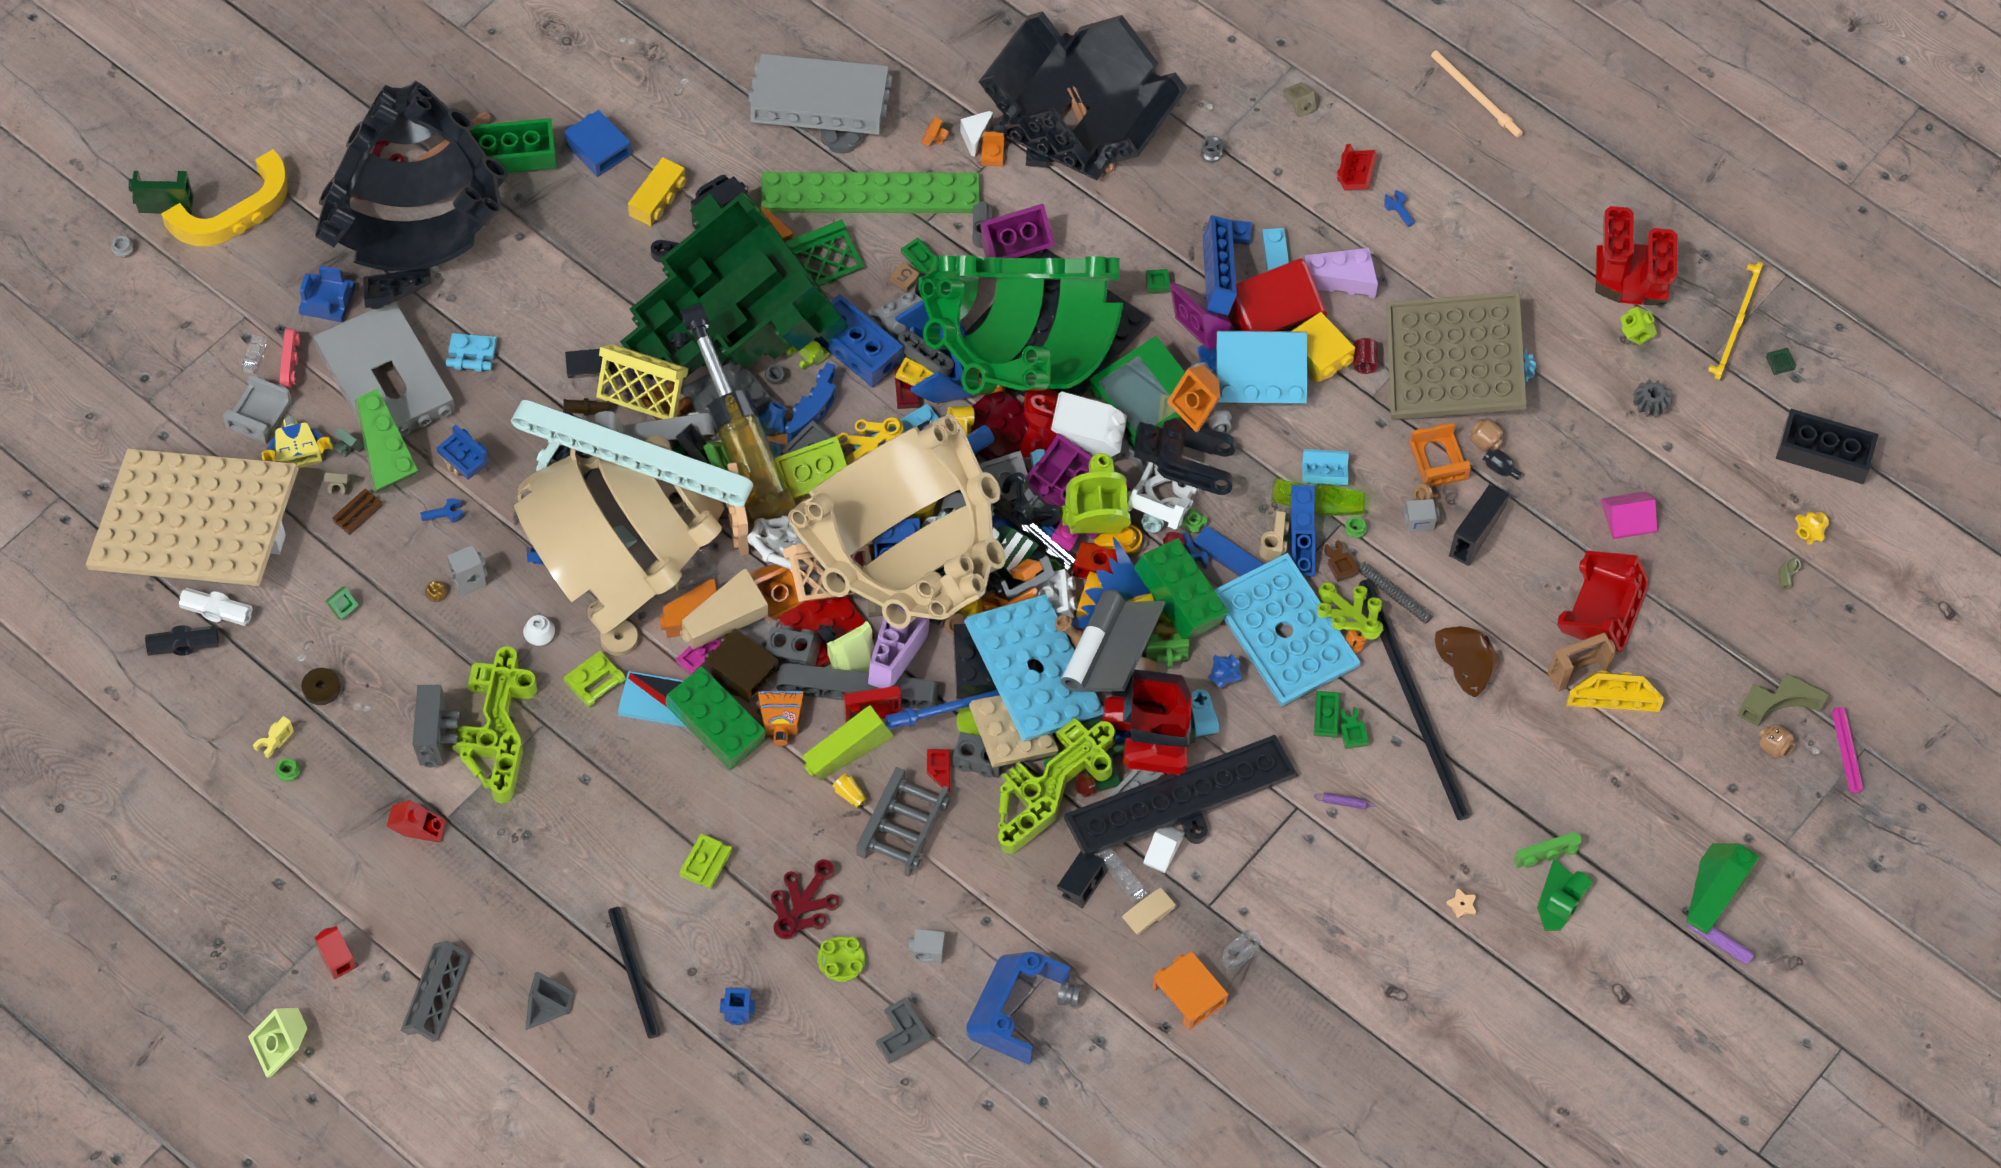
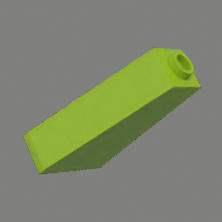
M869 705L802 756L806 762L803 767L811 777L816 775L821 781L887 742L894 735L871 705Z

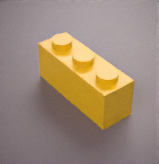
M662 157L628 202L629 216L652 227L656 220H660L666 206L672 204L678 190L684 188L687 181L685 168Z

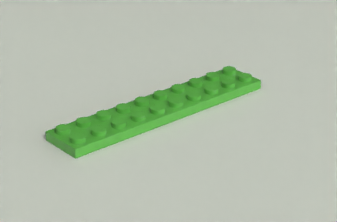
M762 172L761 207L764 206L771 213H973V205L979 203V173Z

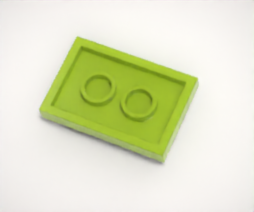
M838 436L773 458L788 502L810 495L809 492L848 465Z

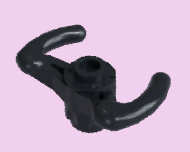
M1016 472L1006 477L1002 485L1003 493H1009L1011 485L1014 482L1017 483V501L1012 506L1011 517L1019 524H1025L1030 522L1034 516H1052L1049 519L1040 520L1038 523L1040 528L1042 526L1047 528L1054 526L1060 521L1062 516L1061 509L1057 505L1042 502L1039 496L1029 489L1028 479L1023 473Z

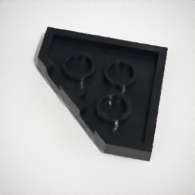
M430 268L363 277L365 308H383L384 305H389L431 284Z

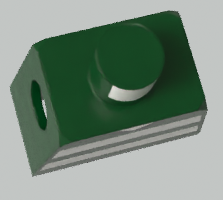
M992 525L993 538L1002 545L1006 556L1004 566L996 571L1003 578L1015 580L1011 575L1010 569L1026 559H1030L1039 545L1014 528L1001 525L996 529Z

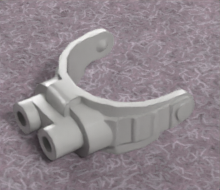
M1123 440L1120 452L1112 456V460L1127 459L1134 462L1138 466L1141 476H1143L1145 469L1141 459L1134 457V451L1132 446H1129V441Z

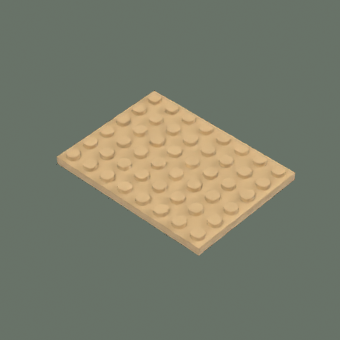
M127 449L85 565L88 570L260 586L299 468L294 463Z

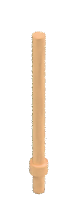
M1437 50L1432 53L1431 57L1497 118L1498 123L1504 129L1507 128L1517 138L1522 135L1523 131L1513 123V119L1507 113L1504 114Z

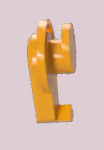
M1130 524L1128 528H1123L1120 534L1101 533L1094 539V544L1110 550L1115 549L1114 537L1126 554L1132 555L1140 550L1143 537L1141 531L1136 526Z

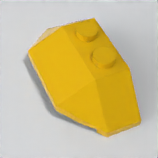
M1598 671L1592 672L1570 690L1566 706L1660 712L1663 696L1644 676L1633 675L1629 672L1618 674Z

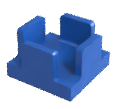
M320 266V275L306 273L300 287L301 304L298 309L299 314L343 322L355 289L354 281L344 280L340 269Z

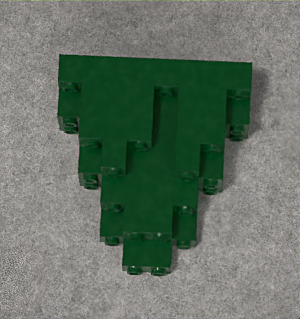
M742 192L725 207L709 194L689 210L694 216L692 221L698 229L659 259L664 265L662 271L668 278L630 308L634 315L631 319L637 325V328L622 339L620 343L624 348L689 368L688 377L701 365L704 367L706 362L695 335L687 331L680 310L700 302L709 321L707 331L720 363L730 358L736 366L740 364L744 369L748 368L763 355H769L775 360L791 346L800 351L816 337L820 338L822 336L828 342L845 329L848 324L748 193L745 195ZM687 333L689 334V339H691L681 349H675L673 345L669 344V339H671V334ZM648 374L646 376L651 381L654 379L653 375Z

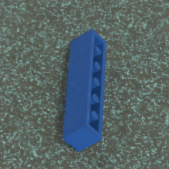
M1211 215L1203 234L1207 310L1215 314L1228 315L1237 294L1232 220Z

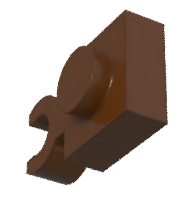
M1339 540L1335 543L1336 550L1330 549L1328 544L1325 545L1324 552L1330 558L1327 564L1337 582L1358 575L1359 569L1349 552L1342 553L1343 546Z

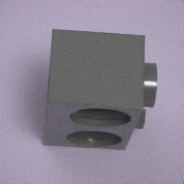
M781 625L780 628L771 627L765 650L780 661L815 666L822 641L815 636L813 631L802 629L801 632H797L792 627ZM786 639L785 645L780 647L781 641ZM807 643L806 649L801 651L802 645Z
M960 732L953 754V767L964 772H977L987 778H998L1002 766L992 767L991 762L985 760L989 757L982 738L977 735ZM971 752L972 755L965 756L962 753Z

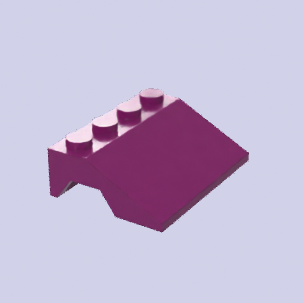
M1058 433L1047 451L1026 476L1029 489L1037 494L1045 504L1057 505L1061 509V506L1065 505L1067 484L1074 477L1089 473L1088 464L1092 456ZM1127 482V493L1133 486L1129 482ZM1085 533L1093 540L1098 535V533Z

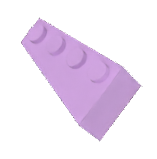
M897 604L898 609L906 614L905 610ZM883 616L882 626L879 630L877 643L875 644L870 661L868 684L878 688L894 686L928 638L930 618L917 617L907 627L898 629L888 624Z

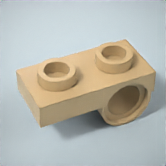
M1276 512L1274 532H1266L1261 538L1259 553L1265 560L1272 561L1280 557L1281 554H1286L1287 541H1283V535H1288L1289 521H1285L1286 512Z

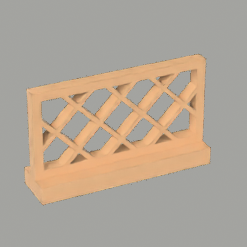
M872 540L850 556L852 561L861 570L872 562L868 547L873 544ZM804 543L795 544L783 549L784 558L790 559L799 602L836 597L821 587L822 574L825 570L816 565L818 560ZM862 552L864 561L862 566L854 560L855 555ZM798 560H803L809 565L805 573L800 570ZM812 570L821 575L817 583L809 577ZM839 574L838 578L842 581L843 577ZM805 582L814 588L811 595H805ZM850 591V592H849L847 595H845V596L855 595V594H857V593H855V592H853V591Z

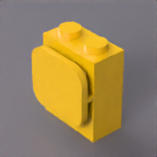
M1322 312L1291 331L1307 332V376L1315 382L1331 378L1337 371L1349 366L1354 360L1355 347Z

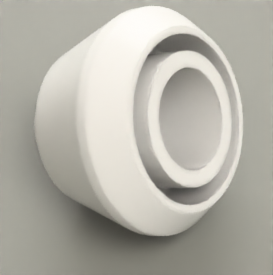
M536 615L531 617L525 624L523 634L527 642L532 645L541 646L549 643L554 638L555 627L546 617Z

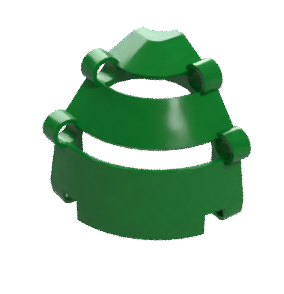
M971 255L934 256L930 271L925 276L919 277L918 289L930 319L923 329L924 341L931 349L949 350L964 367L961 378L964 390L972 395L991 394L995 391L997 385L1025 391L1071 388L1081 383L1095 371L1110 349L1115 337L1123 303H1106L1107 282L1118 281L1120 258L1087 256L1086 258L1075 259L996 258ZM979 278H997L995 298L988 317L978 330L962 337L959 321L969 313L975 302ZM1044 279H1061L1056 318L1044 346L1025 347L1022 357L1013 360L1026 345L1036 326L1042 304ZM941 327H942V329H943V338H942V340L940 339V329H941ZM980 372L982 375L981 385H979L978 376Z

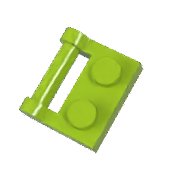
M601 651L595 653L563 677L568 687L588 708L595 704L596 699L615 685H621L626 681L625 675ZM609 674L612 676L590 693L586 692Z

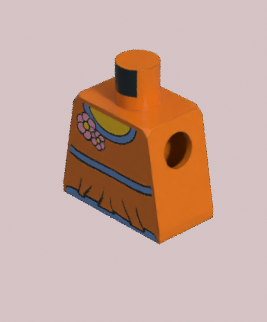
M758 691L762 724L766 730L765 735L774 736V744L777 746L787 745L788 736H795L799 731L804 706L803 691Z

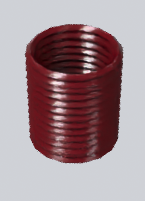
M1371 338L1356 340L1353 344L1355 347L1354 370L1361 374L1375 372L1378 369L1377 342Z

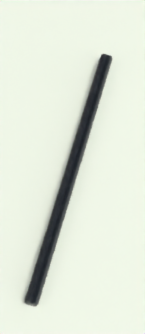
M1370 579L1362 580L1359 586L1367 588V598L1365 599L1367 607L1370 598H1378ZM1382 607L1381 611L1378 612L1377 618L1383 625L1380 638L1455 816L1459 821L1469 818V810Z

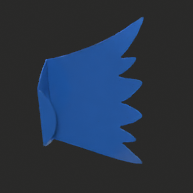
M1114 537L1113 542L1118 563L1109 558L1113 574L1097 570V576L1103 589L1090 588L1085 590L1086 594L1096 605L1102 593L1107 590L1119 592L1124 601L1135 596L1150 593L1135 571L1130 558ZM1096 605L1082 606L1081 609L1089 615L1073 619L1071 625L1074 628L1085 629Z

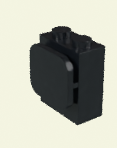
M720 175L697 190L696 198L690 201L691 209L709 194L725 207L742 192L746 195L748 193L747 187L734 176L729 179L727 175ZM692 221L693 228L695 230L698 229Z

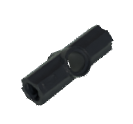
M180 625L172 628L170 632L147 634L145 637L147 654L151 656L173 653L178 656H186L196 649L219 647L217 626L192 629L189 626Z

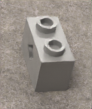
M473 545L447 556L451 578L460 596L486 586L485 577L488 576L484 566L486 563L482 553H477Z

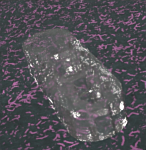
M1111 848L1096 853V856L1105 860L1107 872L1135 904H1138L1148 896L1144 886Z

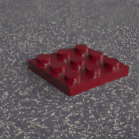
M1006 391L984 395L972 406L974 410V424L971 426V433L979 427L986 425L992 431L995 440L977 453L989 461L1018 452L1029 425L1024 416V406Z

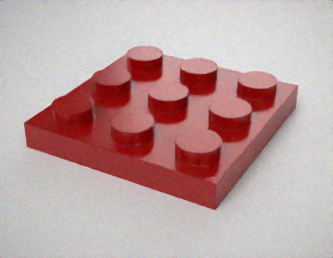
M846 596L805 601L778 617L781 625L792 627L794 631L801 632L802 629L815 632V636L822 641L815 667L824 668L830 665L831 662L828 656L827 644L816 633L819 629L818 626L820 624L824 626L829 624L837 633L834 637L838 639L865 623ZM872 631V639H874L875 634ZM807 643L802 645L801 651L806 649Z

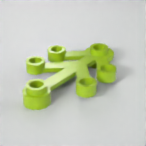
M1326 582L1319 587L1318 599L1323 603L1318 604L1317 615L1321 618L1332 617L1331 626L1333 629L1361 631L1362 636L1366 639H1376L1383 631V625L1377 618L1378 612L1382 608V601L1379 598H1370L1368 600V610L1370 612L1368 618H1366L1362 614L1363 602L1367 598L1366 587H1354L1353 606L1337 594V589L1332 583ZM1333 602L1342 610L1331 609V606L1327 603ZM1346 619H1353L1356 622L1346 621Z

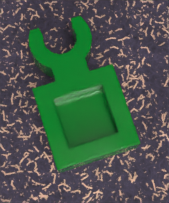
M1353 707V716H1347L1345 710L1341 709L1340 719L1345 723L1340 725L1344 748L1368 746L1369 741L1364 721L1357 722L1358 709Z

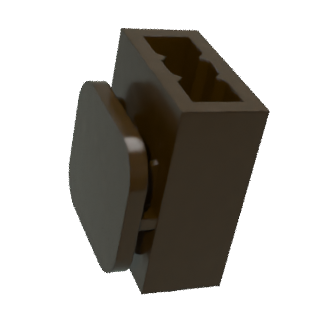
M734 629L730 634H725L720 641V645L715 650H710L705 657V670L726 691L734 696H740L748 703L779 671L778 659L737 629Z

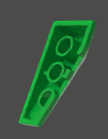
M1712 843L1699 863L1698 875L1686 922L1707 935L1749 877L1760 856L1739 843Z

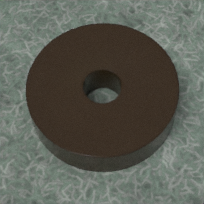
M313 669L302 680L303 695L312 704H329L340 693L338 676L330 669ZM319 685H325L323 688H317Z

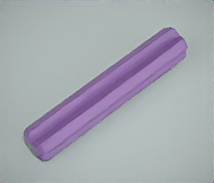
M1688 923V928L1745 965L1749 964L1752 960L1753 952L1716 928L1712 927L1706 935Z

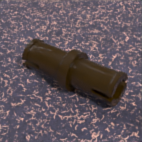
M584 398V400L564 399L563 413L565 414L579 413L588 416V414L609 411V401H592L589 398Z

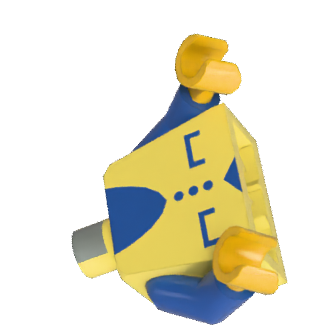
M290 416L283 420L284 427L275 430V437L271 439L267 450L261 454L262 461L294 463L300 468L321 463L323 450L328 448L332 450L333 446L329 437H324L316 429H310L305 422L298 424L297 418Z

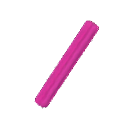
M1836 707L1832 711L1849 791L1851 793H1860L1863 789L1846 710L1844 707Z

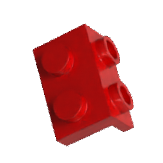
M1346 144L1345 150L1341 154L1340 168L1337 170V180L1341 183L1344 190L1369 189L1377 158L1375 150L1354 151L1351 144Z

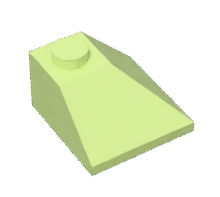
M276 1008L248 1036L267 1078H271L301 1045L307 1031V1026L298 1008Z

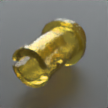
M1161 621V623L1156 624V635L1161 636V639L1178 633L1170 623Z

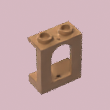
M1605 633L1556 650L1548 674L1557 691L1567 689L1572 672L1598 662L1602 671H1609L1616 652L1615 645L1611 639H1608ZM1597 645L1594 650L1571 660L1568 658V655Z

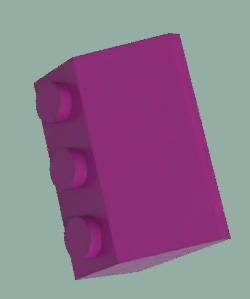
M1044 204L982 221L981 243L985 257L1017 258L1055 246Z
M1175 282L1170 283L1175 319L1208 350L1216 348L1217 331L1232 330L1229 319L1224 318L1221 314H1215L1207 310L1206 298L1200 296L1195 290Z

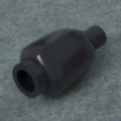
M1489 449L1482 459L1486 462V466L1498 475L1505 477L1510 475L1518 480L1522 472L1515 468L1514 461L1501 450L1496 449L1493 451Z

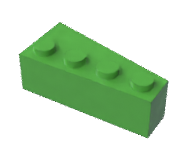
M378 388L358 397L355 405L363 435L374 493L415 475L418 469Z

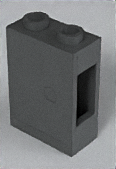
M417 685L412 745L420 766L423 765L429 768L444 765L445 743L458 742V735L446 734V729L458 727L460 712L448 711V704L441 685Z

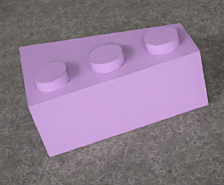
M1369 248L1304 255V260L1309 266L1318 290L1328 292L1338 290L1348 292V295H1355V293L1369 295L1368 298L1375 299L1378 282Z

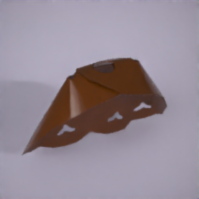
M1463 626L1444 628L1435 633L1436 650L1443 661L1453 667L1454 677L1462 690L1470 696H1478L1485 689L1500 663V659L1488 636L1476 629ZM1441 636L1447 639L1444 646L1442 645L1443 640ZM1446 652H1448V653H1453V655H1452L1453 658L1451 659V658H1450V655L1447 654ZM1461 673L1468 675L1466 681H1464V676ZM1470 687H1477V692H1475V689H1471Z

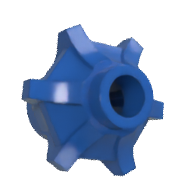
M771 401L765 410L758 412L759 418L756 422L760 424V432L770 437L777 432L785 433V412L787 408L778 402Z
M1232 654L1228 657L1214 655L1213 668L1208 678L1222 689L1231 682L1243 679L1239 667L1241 662Z

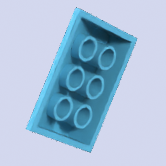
M1217 331L1215 377L1219 380L1220 399L1218 402L1306 403L1307 332Z

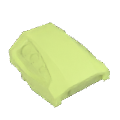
M867 621L842 637L827 643L832 669L869 672L874 643L872 629Z

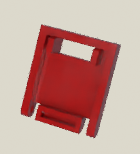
M898 686L843 694L845 723L869 705H871L882 720L888 714L891 715L901 711V691Z

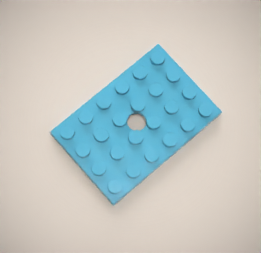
M1288 553L1215 589V592L1229 611L1224 621L1281 707L1360 667L1361 662L1341 632L1332 628L1331 617L1321 618L1317 615V606L1321 602ZM1280 623L1290 625L1293 629V634L1287 638L1277 635L1275 627Z
M1047 594L967 616L964 620L1023 742L1055 733L1073 718H1076L1082 724L1103 717V707L1095 692H1074L1065 688L1061 683V678L1074 653V649L1065 631L1058 632L1056 630L1055 621L1058 617ZM1030 659L1039 660L1043 664V672L1038 673L1035 670H1030L1027 665Z

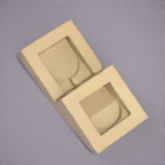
M1159 888L1126 912L1122 918L1140 936L1155 921L1160 922L1177 905L1162 888Z

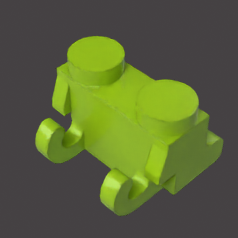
M814 340L800 351L794 346L785 351L789 356L797 351L807 361L802 360L799 367L802 370L807 369L812 364L817 366L830 355L824 347L821 348L820 344Z

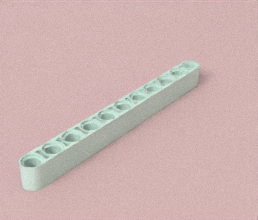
M528 400L520 402L511 419L513 426L524 432L736 507L745 505L753 488V483L744 476Z

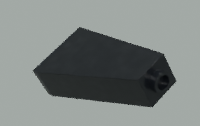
M1488 485L1454 533L1449 553L1450 557L1467 566L1471 564L1505 509L1509 498L1508 493L1499 487Z

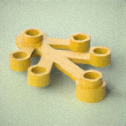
M890 417L883 423L867 422L864 419H860L855 423V429L858 434L864 435L868 431L879 432L874 437L852 436L847 433L839 434L840 443L843 438L848 439L845 443H841L844 448H848L850 445L860 446L846 457L847 464H851L877 448L883 441L886 440L887 442L902 434L904 426L901 420ZM860 425H866L864 429H858ZM896 427V430H895V431H893V432H890V431H889L890 428Z

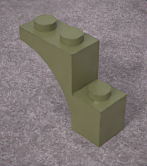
M1786 673L1775 694L1769 692L1764 687L1753 684L1737 716L1759 726L1769 714L1786 707H1806L1820 712L1829 694L1819 687H1813L1803 682L1800 678Z

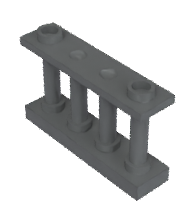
M896 767L857 843V856L866 859L869 851H876L905 863V875L909 877L912 870H917L921 862L920 854L941 811H946L951 799L948 797V787L944 786L940 795H936L907 783V780H905V770ZM906 792L935 805L930 815L898 803L896 799L898 793ZM894 811L925 825L920 835L887 822L886 817L888 813H893ZM885 831L915 843L911 854H906L877 842L878 839L876 837L878 833Z

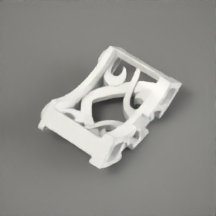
M1182 455V458H1185V459H1188V460H1192V461H1195V462H1198V463H1201V464H1204V465L1209 466L1208 464H1205V463H1203V462H1199V461H1197V460H1194V459H1192V458H1189V457H1187V456ZM1149 462L1137 486L1133 488L1132 492L1128 491L1127 493L1128 511H1131L1133 508L1168 521V527L1178 529L1183 522L1184 516L1188 514V510L1193 504V500L1190 499L1191 495L1196 494V491L1198 492L1199 489L1188 485L1182 488L1178 486L1177 482L1172 481L1173 492L1179 498L1170 497L1159 501L1152 487L1171 480L1163 478L1157 471L1158 466Z

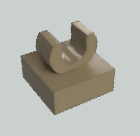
M325 473L324 482H331L328 486V493L333 494L334 486L339 485L341 488L340 493L346 494L347 487L344 483H351L352 474Z

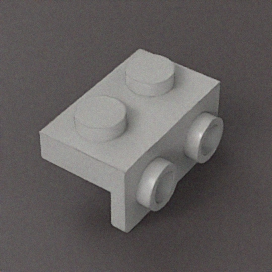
M914 292L905 293L900 298L887 302L882 307L876 309V315L882 319L885 331L895 339L899 337L902 331H910L909 327L897 322L895 317L923 300Z

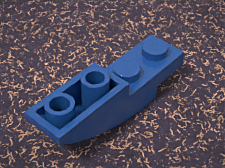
M826 362L824 369H820L816 378L818 383L815 388H811L809 397L802 395L800 402L795 404L792 412L793 419L788 421L785 427L788 444L812 420L819 424L831 408L836 398V385L832 384L835 378L834 364Z
M1291 485V559L1303 576H1315V486Z

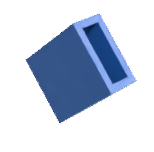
M599 109L592 114H588L577 124L571 125L564 132L566 145L596 177H599L632 155L630 141Z

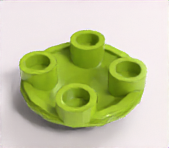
M837 936L822 942L818 951L817 963L820 971L827 978L846 982L854 979L862 972L865 966V954L856 938Z

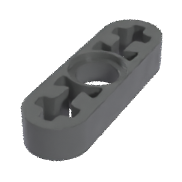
M902 331L899 334L897 341L904 346L905 354L932 373L940 372L946 376L951 374L954 366L951 358L938 349L928 347L924 339L914 332ZM920 352H927L930 356H924Z

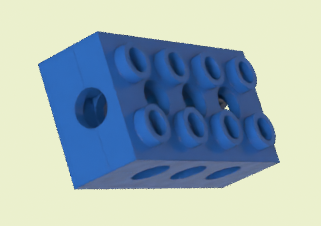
M839 294L831 303L847 322L848 326L828 342L822 336L820 338L816 337L814 340L873 388L894 367L903 362L904 346Z

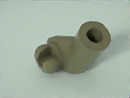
M1789 559L1779 567L1778 575L1782 590L1792 588L1791 576L1801 568L1799 559Z

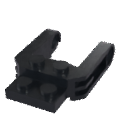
M1178 418L1164 421L1161 428L1139 422L1136 429L1134 457L1156 464L1158 466L1157 471L1163 478L1217 495H1226L1231 492L1233 487V477L1229 472L1182 458L1184 446L1211 455L1216 454L1223 457L1233 455L1236 445L1233 436L1204 426L1198 432H1195L1185 420ZM1220 443H1227L1230 447L1222 449L1218 445ZM1218 480H1224L1227 482V484L1224 486L1217 485L1215 482Z

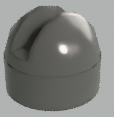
M775 364L770 365L765 372V379L771 384L779 383L784 376L783 369Z

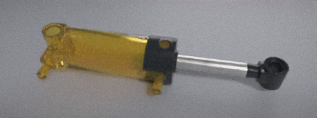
M700 302L680 310L687 331L695 335L719 395V398L707 406L715 430L720 436L730 463H737L738 474L748 478L753 483V488L746 500L747 510L753 525L755 520L759 518L773 519V517H780L789 513L796 507V504L780 472L759 420V414L752 402L750 392L748 390L732 392L708 334L709 321L702 303Z

